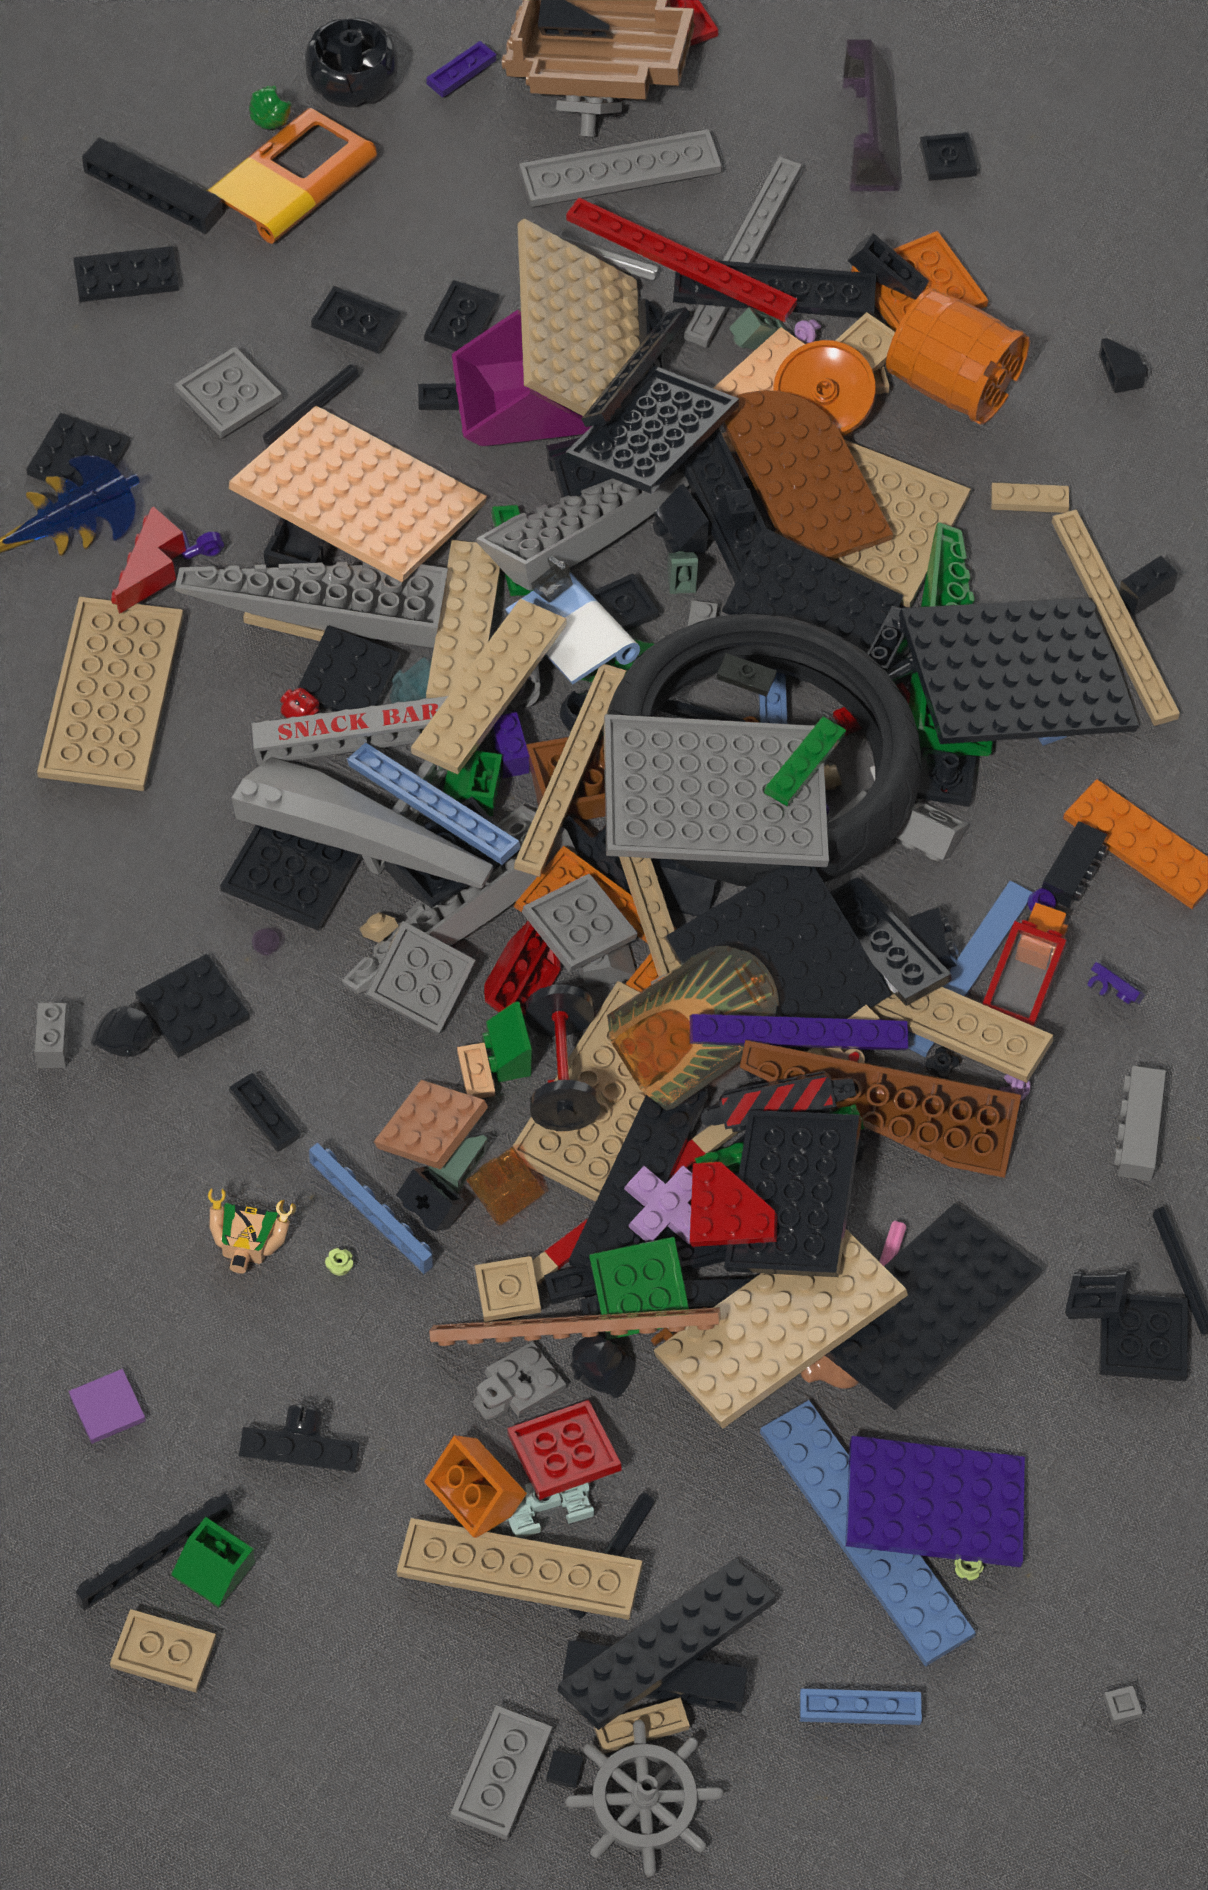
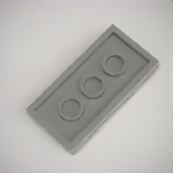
M496 1705L450 1813V1818L507 1840L552 1733V1726Z

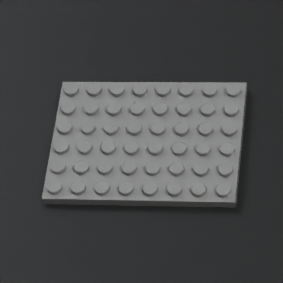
M605 714L606 856L827 867L829 855L824 762L788 807L764 793L766 785L815 726Z

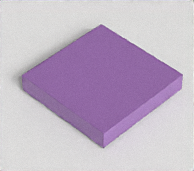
M123 1369L68 1391L91 1444L146 1421Z

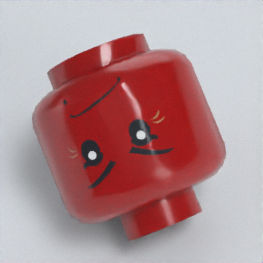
M297 688L294 691L289 689L280 699V702L283 703L280 712L286 719L320 713L318 709L319 701L304 688Z

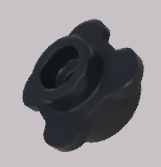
M937 1048L935 1055L926 1060V1067L931 1069L934 1075L941 1078H947L952 1072L953 1067L959 1065V1059L946 1053L944 1048Z

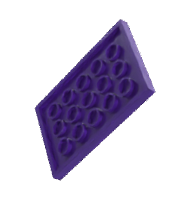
M851 1436L845 1546L954 1560L961 1559L962 1561L971 1562L981 1561L987 1564L1021 1568L1023 1563L1025 1457Z

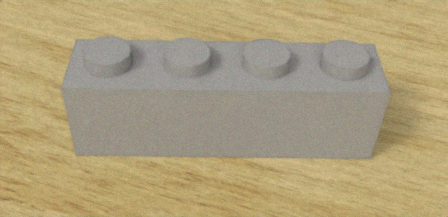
M1132 1066L1130 1076L1125 1075L1122 1092H1127V1099H1122L1119 1116H1124V1124H1119L1117 1131V1140L1121 1141V1149L1116 1148L1114 1165H1119L1117 1176L1151 1181L1156 1162L1166 1073L1164 1070Z

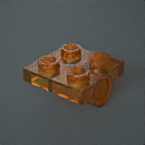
M513 1146L488 1161L477 1172L466 1179L498 1226L505 1223L545 1193Z

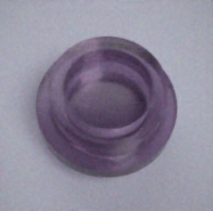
M260 929L252 937V946L259 954L270 955L279 947V936L271 929Z

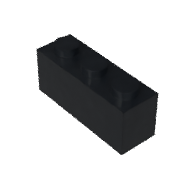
M1080 821L1077 822L1042 884V888L1049 890L1054 895L1056 903L1070 909L1074 900L1079 901L1085 890V886H1083L1085 881L1092 880L1097 866H1095L1097 860L1102 861L1109 847L1105 845L1108 834Z

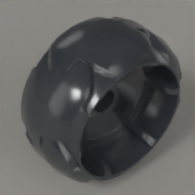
M359 17L335 19L318 28L314 32L311 41L308 42L305 51L306 76L313 90L318 94H322L324 99L332 104L343 107H356L365 103L371 104L386 95L393 85L398 70L396 46L391 36H387L384 29L373 21ZM338 54L340 55V64L343 69L339 72L329 68L325 60ZM362 65L372 67L371 69H368L363 72L353 73V71L358 70Z

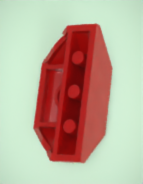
M529 921L508 941L484 984L485 1002L498 1012H501L514 1002H519L522 1014L525 1015V1002L529 996L541 988L551 986L561 970L560 960Z

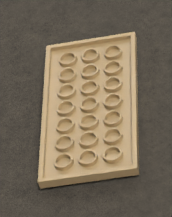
M79 597L37 770L38 778L144 791L183 620V610L135 604L119 614L117 605L112 604L110 600Z
M619 981L613 987L568 1058L569 1080L584 1082L595 1088L600 1096V1114L588 1126L573 1131L545 1129L535 1123L531 1117L509 1151V1157L595 1202L646 1096L644 1092L649 1089L655 1075L665 1078L683 1062L692 1047V1044H690V1023L681 1013L673 1015L672 1011L661 1013V1010L648 1013L610 1038L607 1015L640 993Z
M846 1229L839 1277L761 1273L713 1307H720L721 1313L720 1323L714 1325L715 1328L698 1330L697 1326H686V1330L679 1331L654 1349V1353L658 1360L723 1429L904 1299L908 1294L906 1288Z

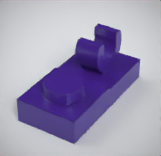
M1095 962L1091 968L1098 976H1093L1088 981V986L1093 988L1097 982L1101 981L1103 988L1099 992L1100 995H1107L1110 990V984H1112V987L1118 990L1116 996L1128 1004L1131 1001L1140 1004L1145 997V994L1102 964Z

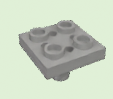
M566 95L565 100H557L556 110L579 112L581 114L580 136L594 137L596 136V114L621 112L622 102H614L611 97Z

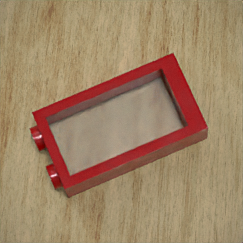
M1022 920L1019 923L1014 921L982 1004L1035 1027L1065 951L1067 940L1063 939V935L1057 931L1048 929L1047 932L1036 929L1037 925L1032 922Z

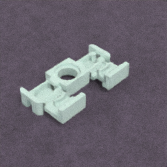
M586 1483L552 1495L547 1501H539L535 1497V1490L532 1484H525V1492L527 1494L512 1517L505 1520V1522L509 1521L514 1537L524 1538L540 1533V1524H535L532 1519L535 1516L534 1513L562 1505V1507L567 1508L569 1513L566 1515L568 1524L593 1517L594 1509L590 1506L588 1500L589 1485Z

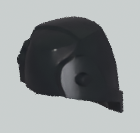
M120 1006L110 1010L101 1019L94 1031L91 1044L93 1046L98 1045L111 1054L133 1057L139 1054L151 1042L154 1024L151 1017L135 1008Z
M599 1335L584 1337L578 1341L573 1347L572 1362L570 1364L574 1372V1379L580 1380L584 1385L593 1390L610 1394L613 1398H619L632 1380L636 1366L632 1358L621 1348Z

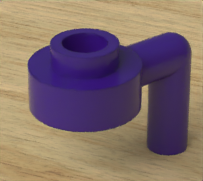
M181 530L186 551L182 553L184 559H190L199 554L209 557L215 556L224 547L222 536L218 532L202 534L197 538L196 544L190 547L186 532Z

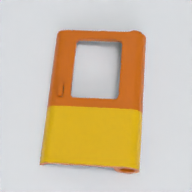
M308 108L210 187L207 192L216 194L222 199L223 203L256 222L257 230L261 237L268 243L273 244L377 158V149L371 141L363 139L318 111ZM314 125H320L348 142V144L306 178H300L272 161L273 158Z

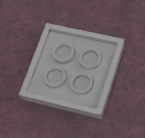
M233 347L174 384L175 391L221 438L282 400V393L236 347Z
M590 874L523 906L522 914L569 973L635 940L637 936L635 929Z
M403 921L400 923L365 996L424 1028L439 1034L475 960Z

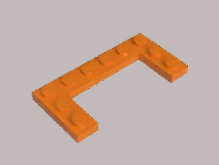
M564 845L543 869L541 876L536 877L514 905L522 913L523 906L590 874L635 929L637 936L647 943L632 895ZM651 953L625 985L641 992L649 987L653 980L658 978Z

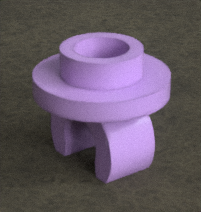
M815 319L809 322L806 320L799 321L795 325V337L804 344L814 342L815 338H817L815 330L821 328V325Z
M1008 1074L1005 1075L1004 1079L1010 1086L1000 1087V1090L1018 1093L1021 1095L1020 1101L1024 1100L1030 1092V1081L1028 1080L1026 1083Z

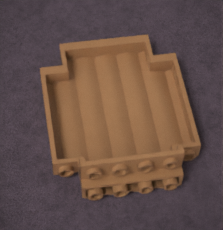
M523 0L519 10L516 11V20L511 28L510 39L507 40V54H503L502 69H506V76L526 77V85L530 86V93L646 99L650 84L679 86L695 26L694 9L672 8L670 7V0H566L610 25L613 39L542 35L538 28L541 0Z

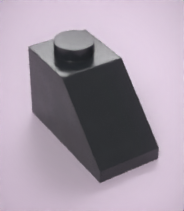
M1102 339L1099 357L1114 394L1143 388L1145 377L1148 376V368L1146 363L1142 362L1139 353L1110 339Z

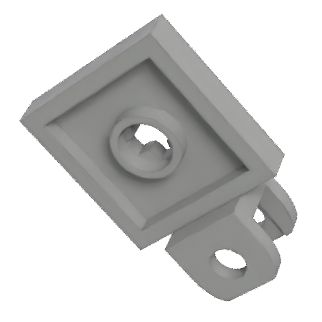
M532 1341L486 1367L484 1374L488 1379L477 1387L476 1393L478 1395L474 1399V1406L484 1419L487 1420L507 1412L509 1407L519 1417L564 1391L566 1383ZM521 1375H529L531 1377V1383H528L527 1381L521 1382L519 1380ZM483 1403H485L486 1406H487L488 1408H491V1409L485 1408L484 1405H483Z

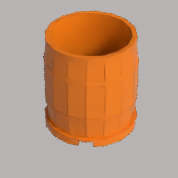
M928 288L912 303L900 321L887 353L886 368L888 373L895 375L911 388L950 409L968 415L972 422L985 424L993 418L1008 398L1009 394L1004 391L1011 379L1018 380L1028 356L1030 339L1023 331L1012 330L999 319L963 300L956 299L935 288Z

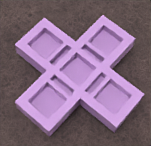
M643 1166L624 1188L645 1206L628 1227L644 1241L650 1242L654 1241L668 1226L686 1243L690 1244L691 1205L688 1203L692 1197V1173L682 1166L665 1184Z

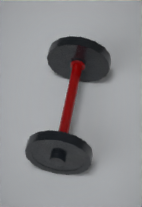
M570 985L544 987L531 994L525 1002V1019L530 1028L538 1033L556 1037L558 1080L546 1083L534 1091L530 1097V1115L535 1123L545 1129L573 1131L588 1126L600 1114V1096L595 1088L584 1082L569 1080L567 1036L579 1033L590 1025L594 1019V1002L589 993L579 987Z

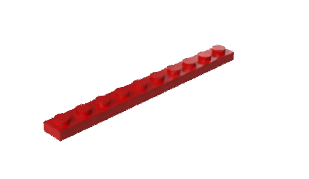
M578 198L566 213L567 221L783 322L787 320L797 305V299L584 199Z

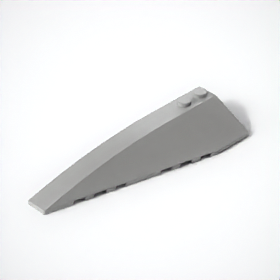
M337 562L333 566H324L323 563L279 564V568H266V565H255L251 569H239V566H228V568L216 570L214 566L180 567L175 591L232 609L301 626L326 630L328 625L354 636L434 648L448 568L421 564L407 579L400 582L365 562L362 565H347V562Z
M270 757L243 778L232 796L236 819L478 888L484 887L493 870V865L328 775L304 766Z
M521 805L497 823L501 830L519 840L520 846H522L536 812ZM563 827L559 831L545 867L563 845L577 855L568 832ZM516 855L503 865L492 870L483 888L468 885L433 908L419 900L406 913L408 918L405 922L451 946L516 902L537 876L514 869L515 860L518 856ZM398 927L385 942L381 941L373 947L374 954L371 957H364L342 980L343 985L357 994L368 989Z

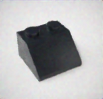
M679 485L656 509L655 522L653 523L654 531L658 537L661 536L669 553L680 551L694 552L698 556L707 552L709 520L685 485Z

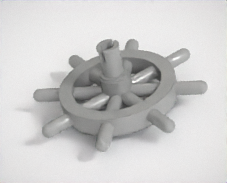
M636 1720L633 1723L634 1745L617 1751L609 1758L590 1743L584 1745L583 1752L601 1767L594 1782L593 1793L589 1795L568 1796L565 1799V1804L570 1808L593 1807L595 1817L605 1833L591 1848L590 1854L592 1857L599 1858L615 1841L624 1847L642 1851L644 1873L651 1877L656 1873L655 1850L668 1846L679 1837L698 1852H703L706 1849V1843L688 1826L694 1816L697 1801L718 1800L723 1797L724 1793L719 1787L696 1788L692 1773L684 1763L698 1746V1741L695 1738H689L674 1754L663 1747L646 1744L645 1723L642 1720ZM636 1761L637 1783L620 1767ZM648 1761L657 1762L664 1766L655 1777L649 1776ZM673 1774L677 1777L682 1789L660 1790ZM611 1777L628 1791L605 1794L607 1783ZM684 1801L682 1812L678 1818L661 1804ZM629 1805L616 1821L607 1806ZM640 1813L641 1834L626 1830L625 1828ZM652 1813L662 1820L668 1828L653 1834Z

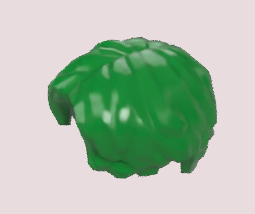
M275 85L266 86L253 92L249 105L251 120L264 130H275L285 125L291 112V102L280 100L276 94L277 89Z

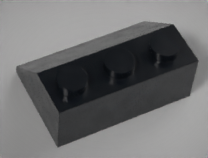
M651 858L668 910L698 917L711 909L719 880L692 871L673 859Z

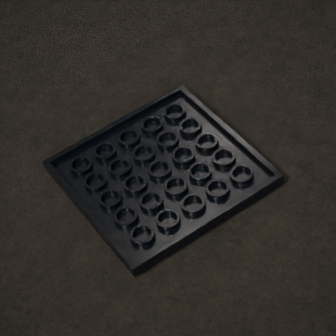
M784 865L664 937L680 965L699 952L714 947L735 948L752 956L762 965L773 984L776 997L775 1017L848 1019L865 1005L871 1008L891 996L890 991L814 866ZM785 1047V1048H790V1049H795V1050H801V1049H803L804 1047ZM744 1070L749 1080L756 1077V1075Z

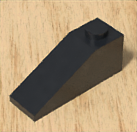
M541 0L538 28L542 35L613 39L610 25L568 1Z
M874 233L860 242L847 260L859 272L875 273L876 282L914 300L918 298L929 282Z

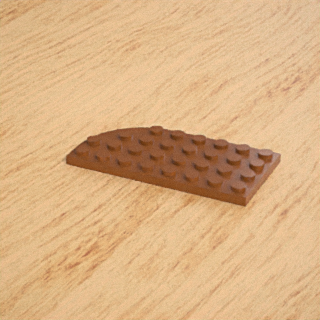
M752 391L734 396L739 398V407L722 425L779 535L830 560H835L892 540L893 532L840 431L823 410L806 399L780 391Z

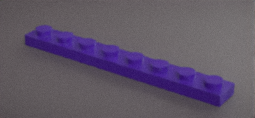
M692 1014L689 1016L690 1044L744 1046L745 1040L780 1047L873 1050L908 1049L907 1021Z

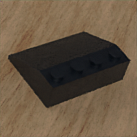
M473 797L461 803L500 828ZM431 821L423 826L425 829L492 864L493 870L501 865L435 821ZM518 850V851H517L513 856H511L508 860H510V859H512L513 857H515L516 855H518V853H519L520 850ZM384 861L385 870L398 885L430 908L435 907L468 886L464 883Z

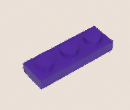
M479 41L426 77V84L443 98L496 61V54Z

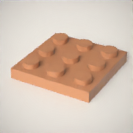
M420 1080L374 1140V1143L380 1150L441 1170L488 1106L483 1099Z

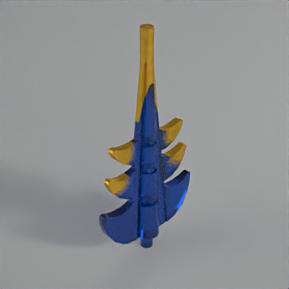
M84 455L70 459L69 464L80 473L83 485L78 487L74 482L62 477H47L46 483L55 490L58 496L56 503H53L42 494L27 492L26 498L34 505L38 514L0 538V553L49 535L57 546L58 554L62 556L69 543L68 528L70 527L75 528L79 532L83 540V548L88 549L96 536V518L98 517L105 519L111 527L113 541L119 540L129 531L134 522L136 504L130 488L140 483L139 477L135 473L125 478L114 464L98 456Z

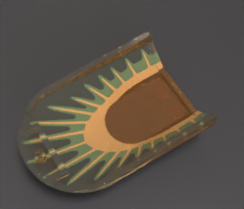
M717 946L706 949L694 955L609 1013L607 1018L611 1043L640 1090L665 1110L673 1109L740 1062L744 1048L743 1045L690 1044L689 1016L692 1014L775 1017L776 1006H779L776 985L765 965L751 953L729 946Z

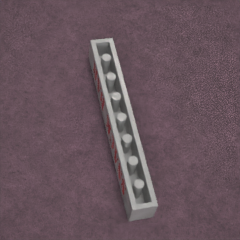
M448 696L252 723L253 748L257 763L261 765L270 757L282 761L354 752L364 743L371 745L375 749L414 743Z

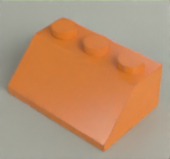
M456 1435L453 1436L424 1481L474 1538L481 1536L512 1517L527 1494L477 1438Z

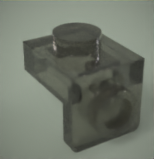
M553 556L547 559L550 569L531 583L533 591L548 603L552 602L573 585L569 566L563 560L558 561Z

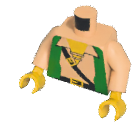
M213 1188L210 1189L208 1199L213 1203V1206L210 1207V1231L215 1244L222 1248L223 1256L232 1259L229 1267L230 1270L236 1273H245L248 1262L260 1264L266 1256L272 1255L284 1244L290 1224L288 1217L296 1211L294 1203L291 1204L288 1213L283 1211L285 1200L278 1202L276 1206L277 1212L225 1203V1206L222 1207L221 1202L226 1198V1191L222 1188V1198L215 1200L212 1197Z

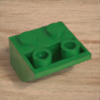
M475 751L459 774L447 771L443 792L459 803L473 797L489 816H493L502 776V754Z
M205 1517L188 1538L171 1576L220 1608L254 1565V1549Z

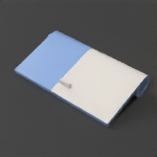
M566 571L556 575L521 598L566 618V627L545 655L572 685L612 658L625 665L634 661L639 655L640 646L571 572ZM517 602L513 603L505 609L508 614L511 612V610L514 608Z

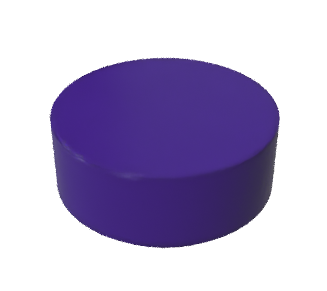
M1038 889L1028 897V907L1031 912L1035 903L1053 909L1056 907L1055 897L1047 889Z

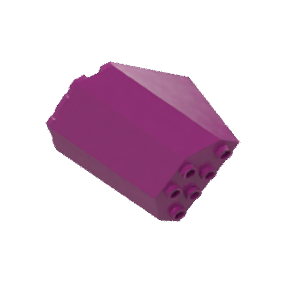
M516 310L452 353L463 437L479 446H489L580 435L592 427H585L581 420L582 415L524 386L521 311Z

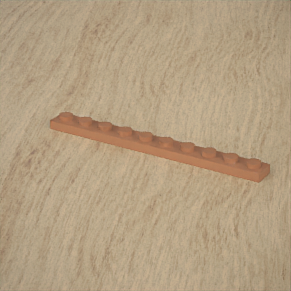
M720 1307L442 1324L433 1325L429 1330L430 1342H438L439 1346H449L456 1344L455 1341L467 1340V1344L483 1343L484 1339L495 1338L496 1342H509L513 1340V1337L524 1336V1340L532 1341L541 1339V1335H553L554 1339L569 1338L571 1333H582V1337H594L599 1335V1332L610 1331L611 1335H624L628 1333V1330L639 1329V1333L647 1334L657 1332V1328H668L670 1332L686 1330L685 1326H697L698 1330H709L715 1328L714 1325L720 1323L721 1313Z

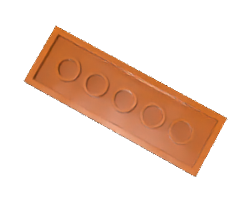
M1098 779L1064 813L1063 819L1074 827L1080 821L1108 834L1105 844L1109 847L1108 851L1189 908L1193 909L1208 893V856Z

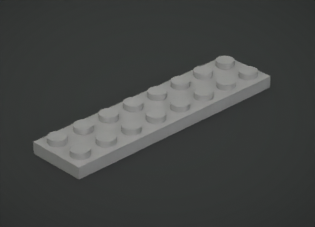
M707 129L519 163V172L530 206L534 207L720 173L722 166L710 131Z

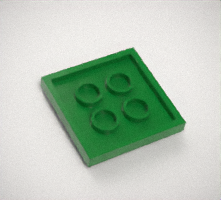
M674 1237L589 1254L601 1315L689 1309ZM639 1329L628 1330V1333L624 1335H611L610 1331L604 1332L606 1339L609 1340L638 1334Z

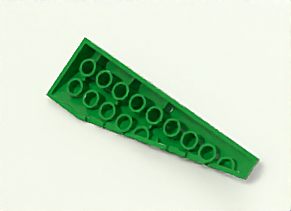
M940 522L936 524L921 607L968 605L974 602V595L970 591L968 583L970 573L965 567V559L967 557L962 530ZM912 673L909 707L919 733L920 750L923 751V748L962 755L989 756L991 754L992 741L940 744L918 674Z

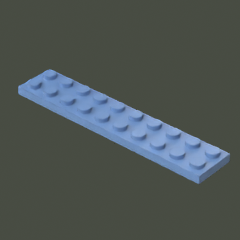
M809 1400L760 1428V1434L925 1667L975 1637L976 1632L920 1555L845 1546L849 1455Z

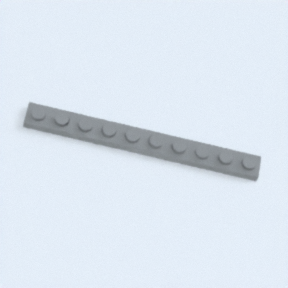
M778 157L723 261L753 262L798 178L802 164ZM699 305L684 332V339L707 347L728 307Z

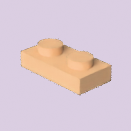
M485 1043L457 1047L466 1094L477 1098L495 1096Z

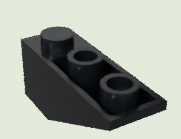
M894 606L891 607L867 653L885 671H889L910 650L899 617L901 608Z

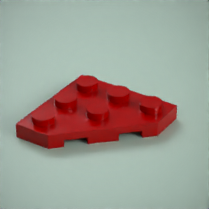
M722 1162L693 1163L690 1244L692 1247L777 1242V1214L774 1209Z

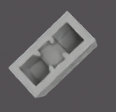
M38 1003L35 1056L38 1068H66L69 1022L66 1003Z

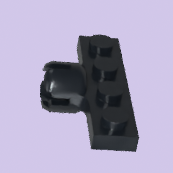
M568 815L562 827L567 830L577 851V856L632 895L619 856H606V824L595 837L575 815Z
M301 1404L291 1405L288 1408L285 1428L282 1431L243 1427L239 1457L356 1473L360 1443L322 1437L320 1435L322 1412L316 1407L307 1406L305 1422H302L304 1407Z

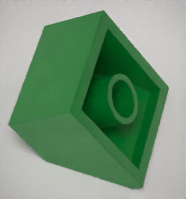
M514 1002L486 1021V1032L482 1033L483 1043H485L486 1049H490L491 1056L488 1057L491 1073L496 1072L498 1083L531 1076L532 1049L520 1003Z

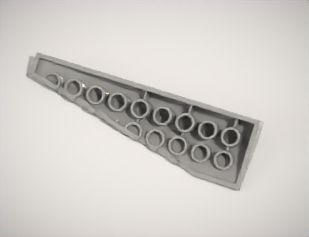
M680 466L652 494L618 480L610 479L581 490V496L568 495L559 499L560 504L549 508L546 504L536 508V513L529 516L525 513L519 514L479 536L476 540L480 547L514 583L530 591L538 588L544 582L627 533L651 516L679 485L684 484L687 487L689 484Z

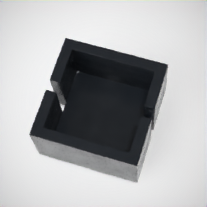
M281 517L274 530V536L272 535L264 551V565H266V568H279V564H324L331 551L332 544Z

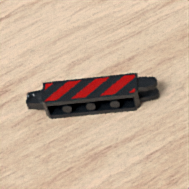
M823 1070L727 1090L720 1096V1104L711 1105L702 1110L700 1120L706 1126L724 1124L725 1130L732 1129V1132L746 1130L749 1110L829 1113L832 1111L831 1107H836V1102L856 1095L852 1077L831 1078L830 1074Z

